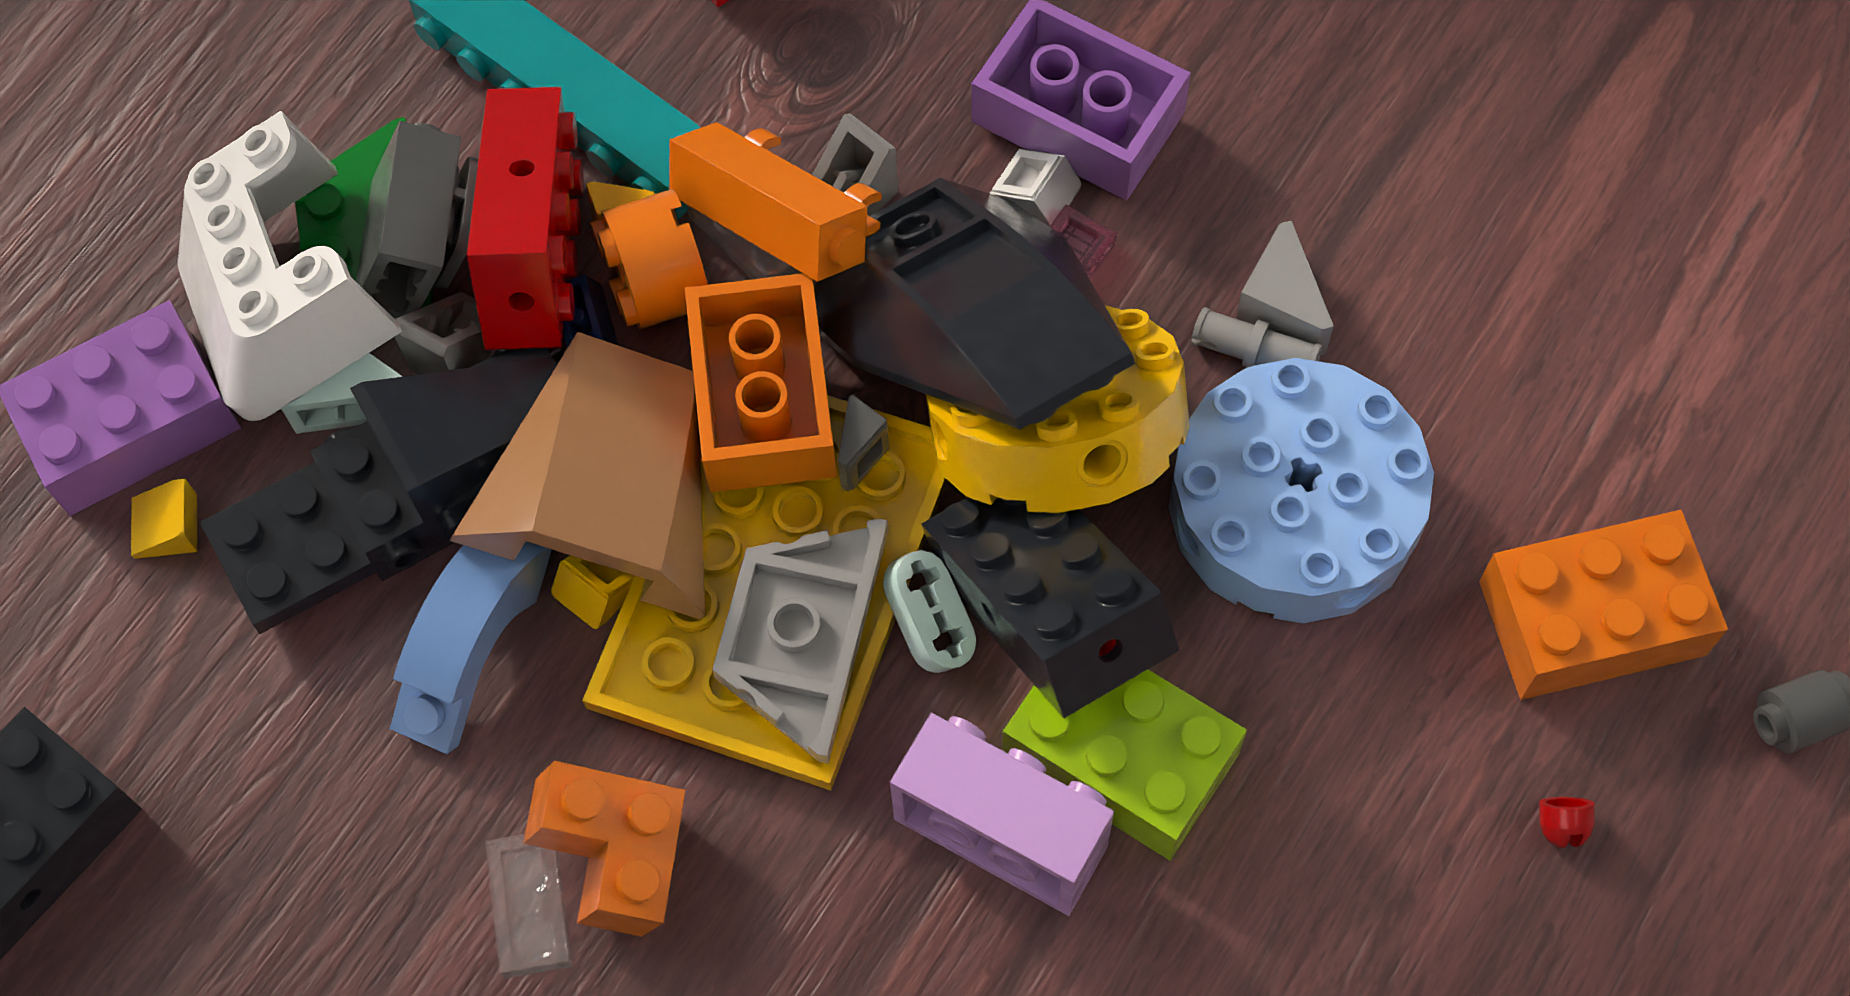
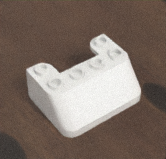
M282 111L260 125L252 127L243 136L212 156L198 162L191 169L184 189L178 269L222 399L238 415L249 421L267 418L402 332L399 323L350 276L344 260L333 249L325 246L313 247L298 254L284 265L279 266L263 222L338 174L335 165Z

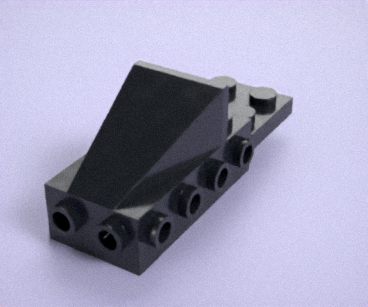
M547 348L497 349L492 357L470 368L360 382L350 389L367 422L355 428L348 427L334 432L322 445L310 451L315 460L314 463L201 521L200 524L252 625L258 633L266 632L376 572L381 581H384L455 543L450 541L451 537L563 357L564 353L558 348L550 353Z

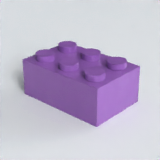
M1029 0L972 82V122L1026 150L1065 155L1077 176L1127 201L1185 113L1191 73L1044 0Z
M170 300L0 384V397L44 487L69 516L241 429L232 409L223 401L216 379L195 339Z

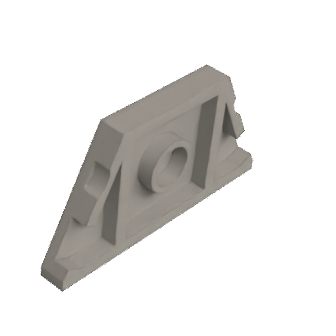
M874 519L866 521L867 528L829 536L828 530L804 535L797 541L789 544L773 542L746 548L712 669L714 677L818 762L829 764L889 531L888 520Z

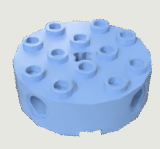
M1300 358L1246 367L1209 391L1189 419L1190 428L1185 444H1180L1178 447L1168 505L1180 552L1208 588L1235 605L1239 601L1254 611L1274 614L1273 619L1303 624L1352 614L1391 588L1418 544L1429 519L1434 470L1421 429L1392 393L1344 365Z

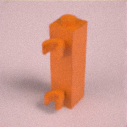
M716 122L670 139L669 190L674 189L680 201L817 282L865 262L866 237L873 235L880 229V222L867 215V207L882 199V193L863 183L854 184L845 192L836 189L768 151L770 148L781 145V138L763 128L755 129L743 137Z

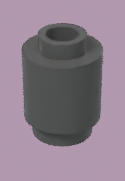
M1816 670L1762 691L1758 695L1757 708L1753 713V720L1758 734L1767 744L1774 745L1781 752L1789 754L1846 732L1850 728V678L1838 670L1832 672Z

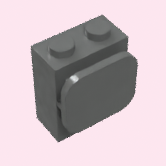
M403 121L398 122L371 183L356 282L394 318H399L420 309L432 287L447 290L468 250L478 159L468 156L460 170L457 164L461 136L442 132L436 126L427 123L411 124Z

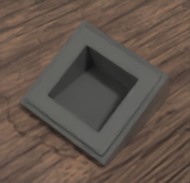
M853 395L848 399L838 458L841 487L848 492L861 482L889 450L887 420Z

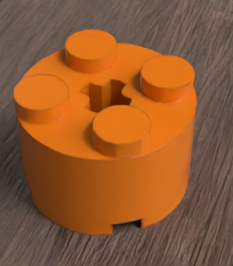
M674 189L601 211L600 220L590 222L593 237L601 258H605L608 268L615 266L618 278L608 280V284L618 314L623 316L627 327L636 324L638 329L641 330L687 315L685 288L708 285L689 222L682 225L678 223L674 209L682 207Z

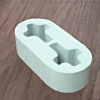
M920 550L901 556L890 563L883 579L885 595L910 652L918 665L927 671L935 673L963 666L971 659L975 651L976 636L951 576L942 560L931 552ZM922 573L925 577L926 585H923L919 590L911 592L907 587L906 580L911 578L913 574ZM948 632L953 643L945 648L946 650L937 652L933 640L941 633Z

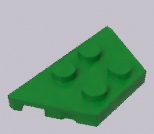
M405 117L394 119L332 159L331 162L335 165L338 174L295 201L301 253L317 246L333 249L344 260L350 276L355 281L357 279L372 179L398 122H407ZM433 287L421 308L435 303Z

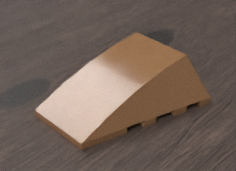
M577 332L450 541L513 561L526 541L644 578L645 581L640 597L641 601L702 620L705 616L700 436L693 371Z

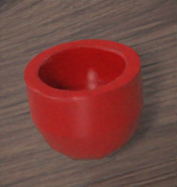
M1549 797L1541 799L1539 801V823L1541 831L1548 842L1557 848H1565L1568 843L1573 847L1582 846L1592 836L1595 824V803L1589 799L1578 797Z

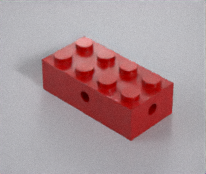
M561 87L487 89L467 259L485 350L561 347L563 321L574 320L572 283L566 282L567 278H577L578 273L575 240H570V236H580L581 233L580 204L578 199H573V196H581L584 193V173L582 160L573 159L572 152L570 151V149L577 148V121L575 112L564 111Z

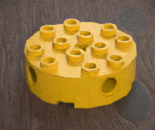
M1105 305L1132 352L1136 364L1115 375L1113 380L1106 386L1094 391H1087L1057 408L1056 412L1045 421L1029 424L1020 430L926 394L933 443L941 475L968 498L992 505L997 497L1005 500L1026 501L1027 512L1061 513L1108 504L1152 484L1170 467L1169 455L1180 444H1185L1190 428L1184 362L1174 337L1151 321L1148 314L1143 310H1121Z

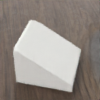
M1018 149L989 194L1014 202L1049 227H1054L1079 191L1081 182L1065 155Z

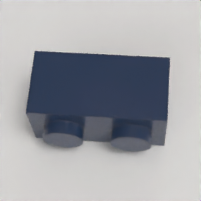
M586 274L567 281L566 283H572L574 292V320L563 321V335L567 349L577 332L618 345L602 285Z

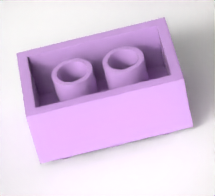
M931 713L890 781L894 820L1070 916L1108 848L1114 811L1105 806L1107 803L1106 799L1099 792L1083 783L1071 781L1069 786L1046 775L1045 766L1035 757L1024 751L1012 748L1007 754L985 742L986 735L967 720L952 716L949 721H946Z

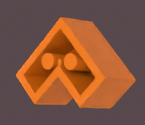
M553 761L535 779L523 844L588 857L577 924L642 937L664 923L686 790L559 761Z

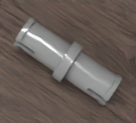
M1206 307L1202 308L1197 318L1191 341L1193 346H1201L1243 360V367L1291 358L1319 361L1323 347L1318 343L1313 344L1270 330L1271 324L1268 322L1257 320L1254 325L1213 312Z

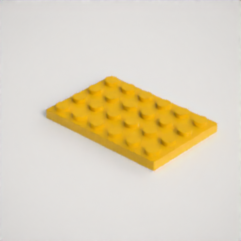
M827 395L837 477L710 493L702 463L700 444L705 616L701 620L641 601L640 597L645 579L634 576L582 699L585 708L831 791L896 620L885 595L883 587L884 573L889 564L897 558L922 550L926 535L921 523L935 516L948 482L940 473L931 427L874 410L887 420L889 450L861 482L849 492L841 487L838 465L848 401ZM874 519L888 520L889 531L829 764L818 762L714 677L712 669L746 548L773 542L789 544L797 541L804 535L828 530L829 536L867 528L866 521ZM911 578L906 580L907 587L910 583Z

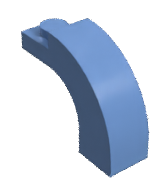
M526 541L513 561L465 545L460 548L432 587L403 647L393 677L394 680L401 682L402 685L390 730L445 754L450 753L459 746L475 688L486 659L509 622L516 615L537 602L552 549Z

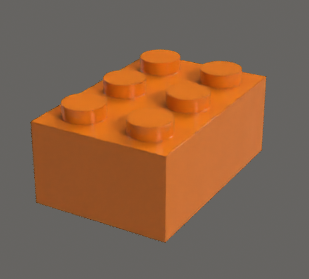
M801 273L686 287L685 297L702 463L710 493L837 477L813 279Z
M1682 509L1493 553L1479 581L1520 700L1707 656L1728 630Z

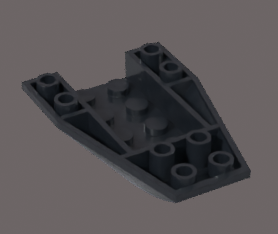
M943 178L929 183L872 214L870 217L880 222V229L873 235L866 237L865 262L818 281L814 288L820 336L854 367L1019 430L1029 424L1045 421L1056 412L1057 408L1087 391H1094L1106 386L1113 380L1115 375L1136 364L1132 352L1066 237L1012 201Z

